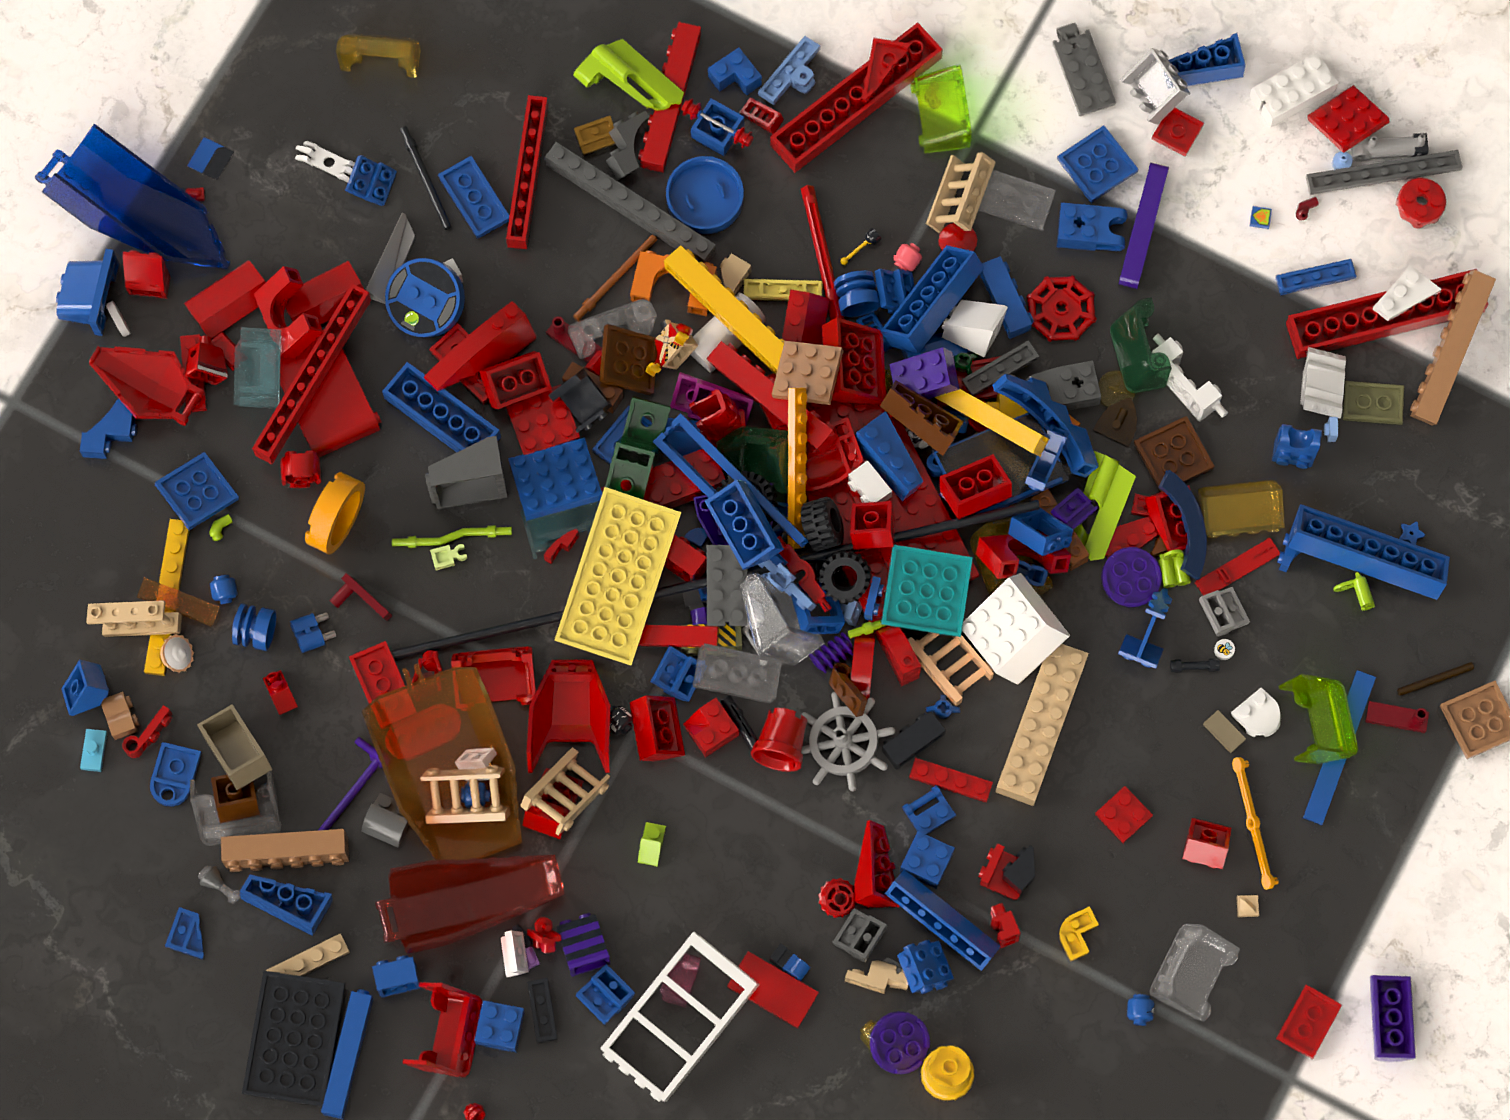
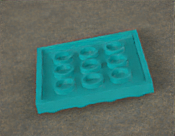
M894 545L891 553L881 625L961 637L973 557Z

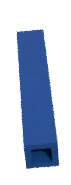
M360 989L357 992L351 991L321 1110L323 1115L344 1119L373 1003V997L369 995L370 992Z

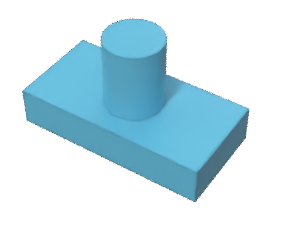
M86 729L80 765L81 770L102 771L107 731Z

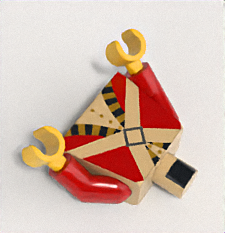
M670 320L661 322L662 332L655 338L657 359L646 368V372L654 377L656 373L661 371L662 367L677 370L698 347L691 335L693 332L691 327L683 323H672Z

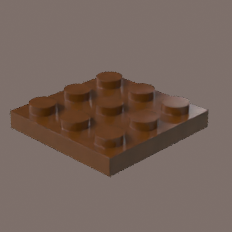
M610 324L605 325L599 382L649 396L654 394L655 376L649 375L646 372V368L657 359L656 337Z
M1187 416L1134 441V445L1157 487H1159L1166 470H1171L1185 483L1215 467Z

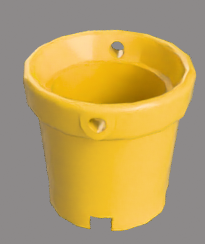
M955 1046L938 1047L924 1059L921 1067V1081L926 1091L933 1097L944 1101L956 1100L964 1096L972 1087L975 1078L974 1066L970 1058L963 1050Z

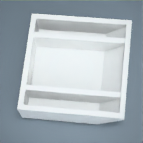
M1021 573L1009 577L962 625L964 634L993 671L1017 685L1070 637L1067 630Z

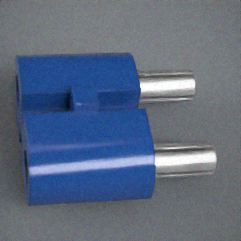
M311 613L290 621L292 631L302 653L324 646L326 640L336 637L334 630L322 634L318 627L319 622L329 619L327 613L314 616Z

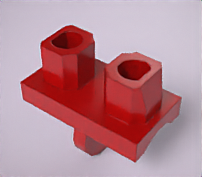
M541 917L536 921L535 930L527 929V935L533 938V946L535 948H542L544 953L555 952L556 942L561 941V935L552 930V921L547 917Z

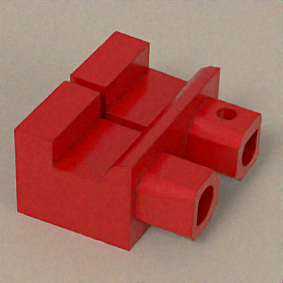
M1003 903L992 906L990 927L993 930H999L997 944L1001 946L999 949L1019 942L1020 930L1012 912H1006Z

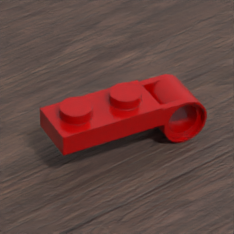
M163 705L139 738L128 736L124 739L122 746L129 757H140L151 743H155L158 740L161 729L167 727L172 720L171 716L173 714L169 708ZM132 743H137V744H138V747H137L136 750H134V751H129V750H128L129 746H130Z

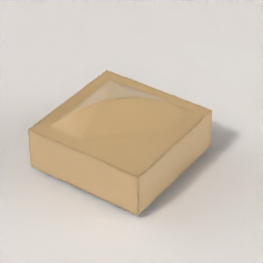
M1258 895L1237 896L1238 917L1259 916Z

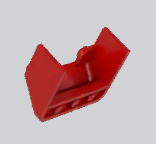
M419 982L418 987L432 991V1007L440 1011L433 1051L425 1050L420 1054L419 1060H403L402 1064L427 1072L465 1077L471 1069L476 1044L474 1040L483 1003L482 999L477 995L443 983Z

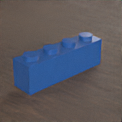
M1000 256L982 263L984 269L979 275L992 303L1008 307L1002 324L1009 339L1031 331L1032 315L1030 312L1027 313L1024 308L1026 306L1024 298L1017 293L1016 289H1018L1015 279H1011L1009 275L1010 269L1007 262H1003Z

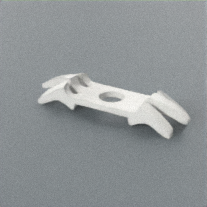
M305 141L303 145L307 147L296 146L295 149L311 157L310 159L308 156L296 155V160L320 168L348 183L349 177L344 173L351 175L352 168L355 165L353 161L341 158L322 149L315 143ZM326 158H333L335 160L332 167L324 165Z

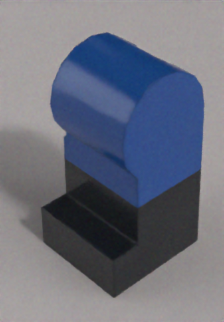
M781 943L770 957L771 963L799 981L803 979L810 969L807 963L798 958Z

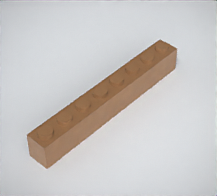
M1472 270L1464 276L1462 281L1464 287L1455 298V302H1457L1455 309H1452L1448 315V326L1443 328L1440 338H1442L1441 343L1434 349V360L1425 371L1427 375L1425 382H1421L1418 388V393H1420L1418 399L1414 400L1411 405V417L1430 425L1437 424L1496 281L1495 278L1477 270Z

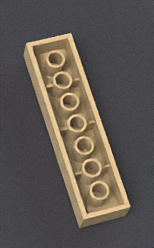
M1061 644L1042 662L999 779L996 793L1034 806L1089 653Z

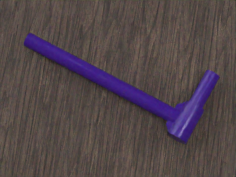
M360 737L355 740L354 743L370 754V761L372 763L319 830L330 829L378 767H388L392 761L389 756L378 748H374Z

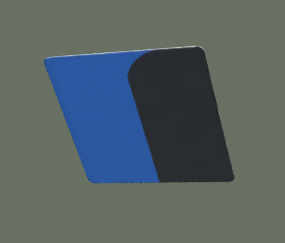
M203 138L188 163V167L218 180L234 151L207 138Z

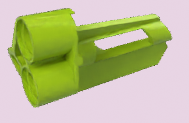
M623 39L608 45L601 44L595 47L591 54L575 70L573 75L585 87L599 83V80L605 76L646 108L658 111L669 108L671 104H681L684 94L681 89ZM627 76L654 99H646L627 82Z
M1094 451L1099 467L1089 474L1083 493L1090 500L1094 499L1097 501L1099 510L1089 535L1084 530L1082 524L1074 529L1088 551L1090 561L1104 559L1136 478L1135 475L1119 465L1120 461Z

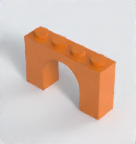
M640 251L630 292L631 301L650 305L656 281L662 275L669 273L664 265V260L669 256L668 254L662 256L657 255L653 251ZM705 262L704 264L707 266L708 272L711 275H717V267ZM690 293L687 306L688 313L707 316L708 309Z

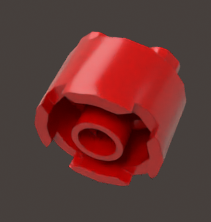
M310 450L298 454L295 451L285 452V457L280 460L283 486L288 483L290 488H308L310 483L316 482L317 485L321 483L320 458L317 456L316 451Z

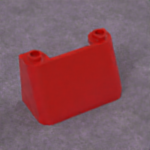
M521 646L461 652L452 655L451 666L456 709L461 708V711L472 710L473 706L477 705V703L517 699L522 705H529L536 693L532 647Z

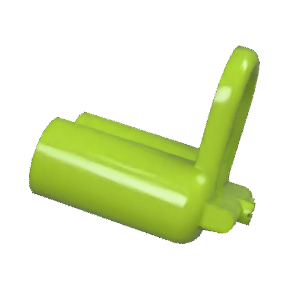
M1171 550L1159 554L1160 559L1158 563L1162 573L1164 588H1172L1177 585L1184 586L1191 583L1190 576L1180 570L1184 560L1182 550Z
M1358 572L1355 573V579L1340 583L1334 587V592H1341L1354 587L1362 611L1375 607L1367 580Z

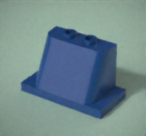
M105 249L103 261L68 262L65 274L61 275V291H58L56 296L58 319L90 324L95 335H103L107 319L104 313L110 282L116 281L119 261L114 250Z

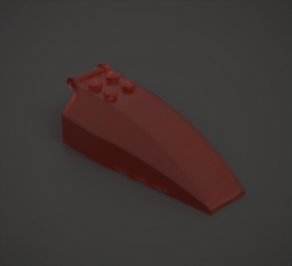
M555 855L514 856L510 858L491 857L489 859L469 858V860H429L391 868L388 875L391 898L377 901L375 905L376 909H379L385 934L383 936L384 943L400 939L406 954L447 946L563 896L565 893ZM390 906L393 907L398 932L392 933L387 907Z

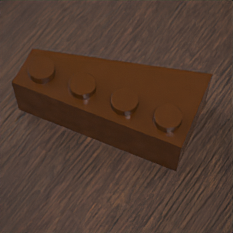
M895 380L880 405L887 413L892 415L942 456H944L964 422Z

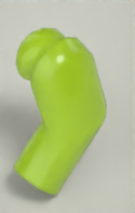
M229 514L213 522L209 534L214 541L221 540L223 538L221 533L223 527L233 523Z

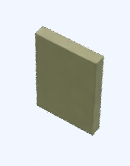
M1344 382L1343 420L1402 425L1404 385Z

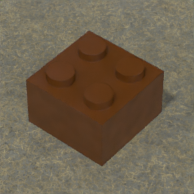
M227 774L211 778L220 823L260 815L254 781L236 790Z

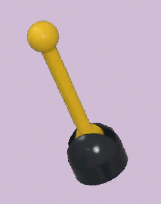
M873 228L869 229L865 234V241L847 257L841 258V264L846 265L848 260L867 244L875 245L882 240L876 230Z

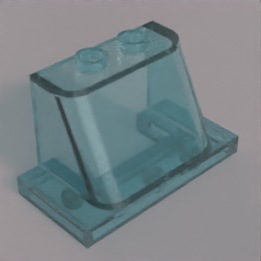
M241 327L240 340L235 347L233 405L258 408H277L279 405L281 330Z

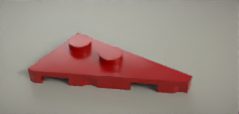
M873 37L862 102H868L908 52L910 43Z

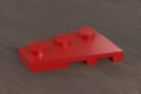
M1150 516L1117 526L1105 556L1109 558L1114 552L1127 547L1143 548L1158 537L1159 533Z

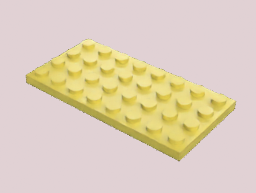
M604 487L554 641L630 666L632 665L681 512Z

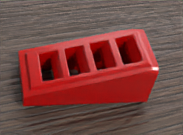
M751 97L740 111L741 115L771 134H774L784 121L781 113ZM753 106H756V108L750 114V110L753 108Z

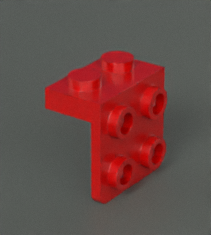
M997 843L995 849L991 847L986 859L990 861L987 867L983 866L978 877L982 878L980 885L1010 899L1017 900L1020 894L1002 879L1004 874L1002 870L1009 862L1014 863L1018 857L1005 852V846Z

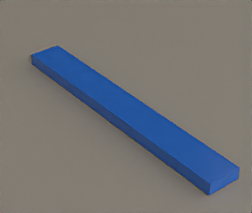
M1358 670L1355 673L1305 810L1304 819L1320 825L1324 822L1376 677Z

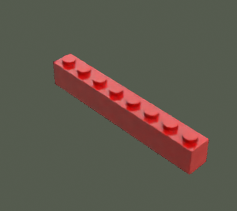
M678 22L677 28H673L671 36L673 44L668 46L667 56L669 59L667 63L664 62L662 74L681 89L684 94L681 104H671L665 110H654V114H650L648 120L649 132H645L643 138L645 147L640 149L638 160L641 161V168L664 173L701 37L700 26Z
M528 95L506 236L507 247L527 250L548 113L547 97Z
M721 341L706 358L708 362L788 426V400L772 397L775 379L772 376L768 379L764 375L766 372L758 365L753 367L750 364L752 361L744 354L742 356L738 355V350L732 344L726 345ZM806 409L807 442L823 455L838 438V435L834 432L836 428L828 421L824 424L820 420L822 417L814 410L810 412Z

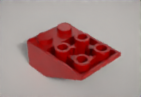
M134 250L123 252L125 288L128 294L167 299L171 276L163 257L152 252L149 254H141Z
M549 768L545 769L542 777L550 770ZM565 774V776L582 788L584 781ZM561 782L553 784L557 791L576 804L577 794ZM544 793L541 796L545 803L562 816L566 817L569 814L570 810L551 795ZM532 805L527 811L525 810L522 826L561 839L564 831L559 836L556 834L559 826L557 821L537 806L534 807Z

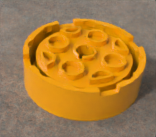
M343 472L335 474L334 478L336 480L334 482L329 481L325 486L308 521V524L311 525L310 532L307 531L305 533L306 544L329 555L333 554L341 546L358 516L365 494L364 482Z

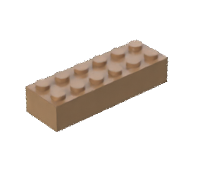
M344 829L221 837V858L226 869H230V872H240L242 868H250L252 871L262 870L263 867L282 869L283 866L291 865L292 868H301L303 864H311L313 867L324 866V863L343 865L344 862H349L348 836Z

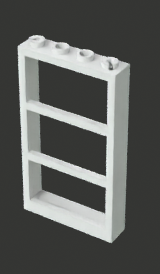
M693 932L600 1048L604 1052L603 1056L610 1062H617L620 1065L618 1068L627 1076L629 1074L636 1078L634 1082L641 1088L647 1087L652 1091L650 1095L655 1100L657 1099L658 1102L661 1100L668 1101L760 984L698 933ZM691 945L745 989L721 1020L667 976ZM662 981L716 1025L692 1056L639 1013V1010ZM633 1018L638 1020L687 1061L664 1092L610 1048Z

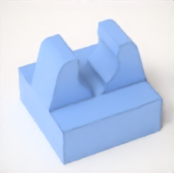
M855 600L848 603V605L840 604L845 621L848 625L856 626L862 611L860 604Z

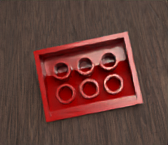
M838 317L822 325L823 345L842 347L843 349L832 400L842 403L881 404L886 397L884 347L881 330Z

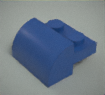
M878 269L875 271L880 306L881 308L888 309V313L894 314L915 287L912 272L902 269L895 271Z
M668 647L650 682L663 689L664 693L676 699L690 701L707 666L691 656L684 655L673 647Z
M607 964L576 993V997L604 1025L615 1014L619 1013L635 995V992Z

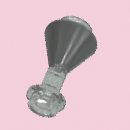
M207 865L199 873L198 878L200 879L201 886L220 890L229 898L228 903L235 904L239 900V890L233 891L224 884L217 866L210 867Z

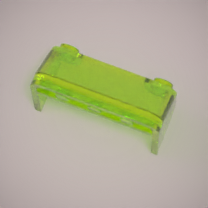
M1300 674L1279 685L1280 690L1294 692L1295 702L1300 707L1308 709L1315 744L1309 745L1305 752L1294 757L1295 761L1321 764L1349 758L1357 754L1358 746L1346 691L1340 681Z

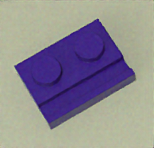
M1077 488L1055 506L1051 514L1074 530L1090 517L1098 507H1094L1091 504L1092 501Z

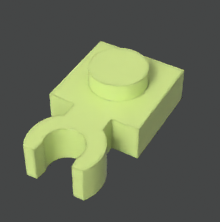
M464 544L457 545L453 550L450 549V545L430 550L435 570L455 566L454 560L456 559L459 561L468 559L467 554H458L460 550L465 549Z

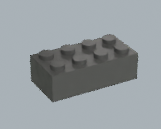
M707 545V626H726V622H729V626H748V568L742 569L729 545Z

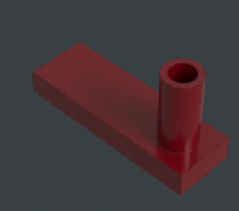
M555 317L552 320L551 326L546 331L549 337L587 363L598 350H602V347L564 322L562 317Z
M347 573L341 578L345 584L329 600L339 608L355 591L385 620L388 621L393 616Z
M1369 701L1365 722L1426 733L1429 712L1424 708L1415 710Z

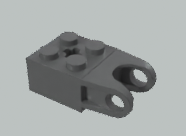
M1093 361L1055 367L1034 374L1026 379L1027 381L1032 377L1046 382L1051 400L1066 405L1067 411L1100 405L1101 393Z

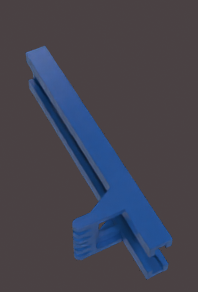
M681 413L672 421V425L667 427L666 431L662 432L653 441L710 498L717 493V490L666 440L680 425L734 481H746L759 506L777 523L773 528L777 537H782V533L785 531L801 548L808 543L807 538ZM779 553L770 559L776 566L779 563H782L784 566L788 563Z

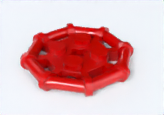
M1073 275L1071 277H1044V280L1026 297V300H1028V312H1030L1033 318L1032 326L1043 334L1049 342H1052V340H1079V337L1097 320L1095 317L1094 292L1089 291ZM1054 285H1067V288L1058 290V288H1054ZM1072 286L1082 294L1080 297L1071 290ZM1048 288L1050 292L1044 298L1040 297L1039 295ZM1086 301L1087 312H1082L1081 303ZM1036 303L1041 304L1042 306V313L1037 315ZM1064 304L1066 311L1059 312L1057 305L1062 306ZM1079 318L1084 319L1083 323L1076 329L1073 324ZM1045 319L1050 325H1052L1051 330L1046 328L1039 321ZM1068 327V328H1069V331H1070V332H1057V333H1055V332H1056V328L1064 329V328Z

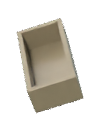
M233 704L197 724L204 739L236 790L272 770L265 754Z

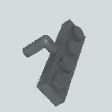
M1028 340L963 378L962 383L970 395L976 396L990 388L1004 374L1015 377V375H1012L1013 373L1039 359V355Z

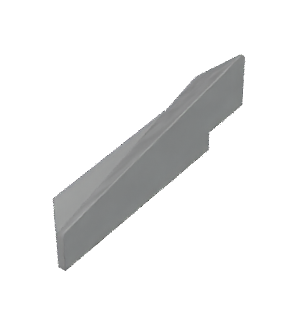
M405 213L401 214L366 288L372 300L384 304L389 279L406 262L416 239Z

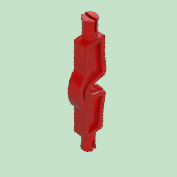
M778 536L777 538L784 548L779 554L788 562L786 565L793 575L801 571L806 572L805 576L799 581V585L815 604L819 603L824 612H828L827 608L830 610L832 607L825 599L827 595L816 581L814 569L809 563L800 559L790 544L786 545L781 536Z

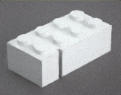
M1317 52L1304 59L1302 65L1298 62L1253 87L1250 98L1258 110L1262 109V117L1268 126L1272 127L1334 93L1338 82Z

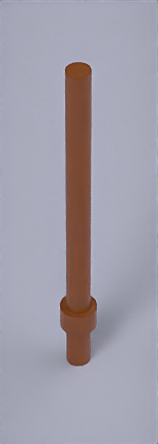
M652 234L590 299L587 298L582 303L583 306L573 317L579 321L588 311L591 312L601 297L639 259L640 251H647L657 241V238Z

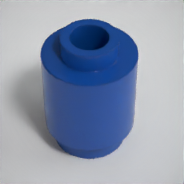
M931 454L927 458L926 471L932 477H940L943 473L939 466L935 465L937 462L933 454Z

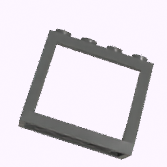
M496 436L487 437L428 466L429 473L425 474L432 504L436 503L437 509L508 498Z

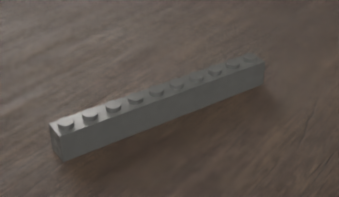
M556 142L545 156L546 166L671 247L677 249L679 246H682L685 250L689 249L694 254L695 259L703 263H709L715 255L716 246L714 243Z

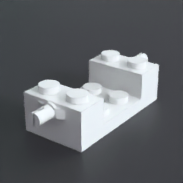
M1160 334L1154 336L1153 340L1159 346L1152 351L1149 365L1200 422L1215 410L1222 418L1226 416L1228 411L1221 405L1222 395L1217 385H1212L1208 381L1196 390L1195 383L1183 375L1184 372L1179 366L1183 354L1181 344L1176 340L1174 341L1171 337L1165 341Z

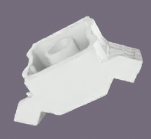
M1308 347L1306 364L1303 371L1300 405H1303L1304 410L1341 419L1345 382V356Z

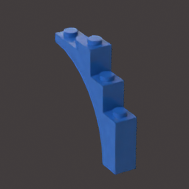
M1004 374L992 385L995 392L1008 397L1027 410L1041 423L1047 432L1051 425L1069 432L1061 452L1068 463L1071 473L1086 478L1099 467L1087 430L1072 424L1066 405L1051 400L1046 382L1032 377L1025 381Z

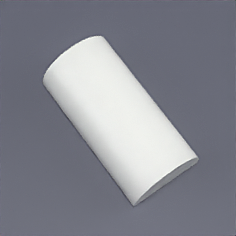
M738 293L735 296L739 301H744L749 308L748 310L752 314L756 313L761 318L762 323L766 321L762 311L751 299L742 293ZM714 316L693 336L698 347L690 355L711 374L716 368L706 358L722 341L726 345L732 344L737 349L742 342Z

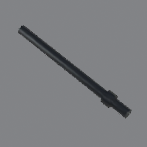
M407 126L402 127L400 131L405 140L404 145L407 151H410L444 230H448L452 226L418 153L417 143L415 139H412Z

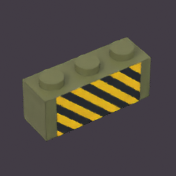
M726 623V626H714L719 628L718 648L682 647V653L687 656H696L698 653L716 655L718 652L737 654L738 651H742L741 626H729V623ZM707 624L681 625V626H707Z

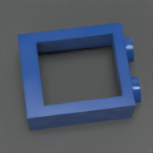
M1040 508L1039 510L1013 516L1008 534L1041 556L1069 547L1072 541L1073 529ZM1038 529V530H1040L1041 532H1043L1044 534H1046V535H1048V536L1046 537V536L1042 535L1041 533H1039V532L1036 531V530Z
M797 583L796 585H797L807 596H809V595L805 592V590L799 585V583ZM793 594L791 595L802 635L834 634L841 631L845 624V619L839 600L834 601L831 596H827L826 601L832 607L829 610L831 616L811 617L810 611L807 608L803 610L795 602L797 598Z

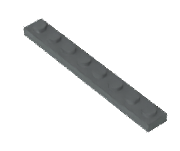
M1453 150L1311 173L1306 175L1309 194L1313 195L1461 171L1462 163L1459 151Z

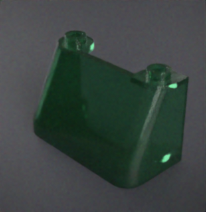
M1152 297L1136 302L1118 317L1110 328L1125 387L1132 393L1166 387L1172 369L1168 356L1161 352L1151 353L1144 326H1148V318L1154 312Z
M744 426L735 429L716 442L717 449L740 472L748 471L759 474L769 482L776 483L774 485L776 491L782 494L788 493V431ZM723 470L725 479L727 480L728 474Z

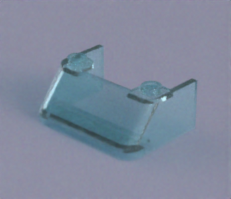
M600 501L526 521L522 509L520 514L533 558L537 559L536 552L546 549L549 545V540L560 538L573 529H577L579 532L587 530L590 533Z

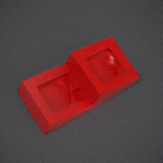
M573 529L558 538L544 553V560L552 564L561 549L569 552L580 537L579 531Z

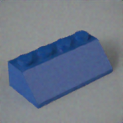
M735 480L705 500L707 507L743 570L765 562L784 550L746 481Z

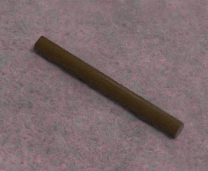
M1472 662L1403 686L1397 689L1398 695L1402 696L1474 670V665Z

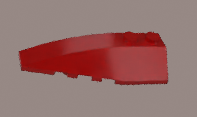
M513 301L455 346L424 376V379L439 391L458 383L460 379L476 375L480 370L510 360L537 338L526 314Z

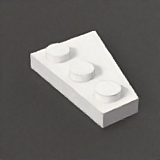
M1410 265L1374 305L1373 310L1389 321L1414 305L1422 303L1432 295L1440 293L1442 289Z

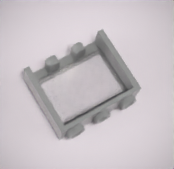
M1151 48L1120 80L1131 85L1133 89L1130 91V94L1142 101L1139 107L1141 110L1150 113V116L1147 118L1148 122L1159 125L1161 120L1191 93L1187 88L1188 84L1177 74V68L1168 61V55L1163 50L1159 51Z

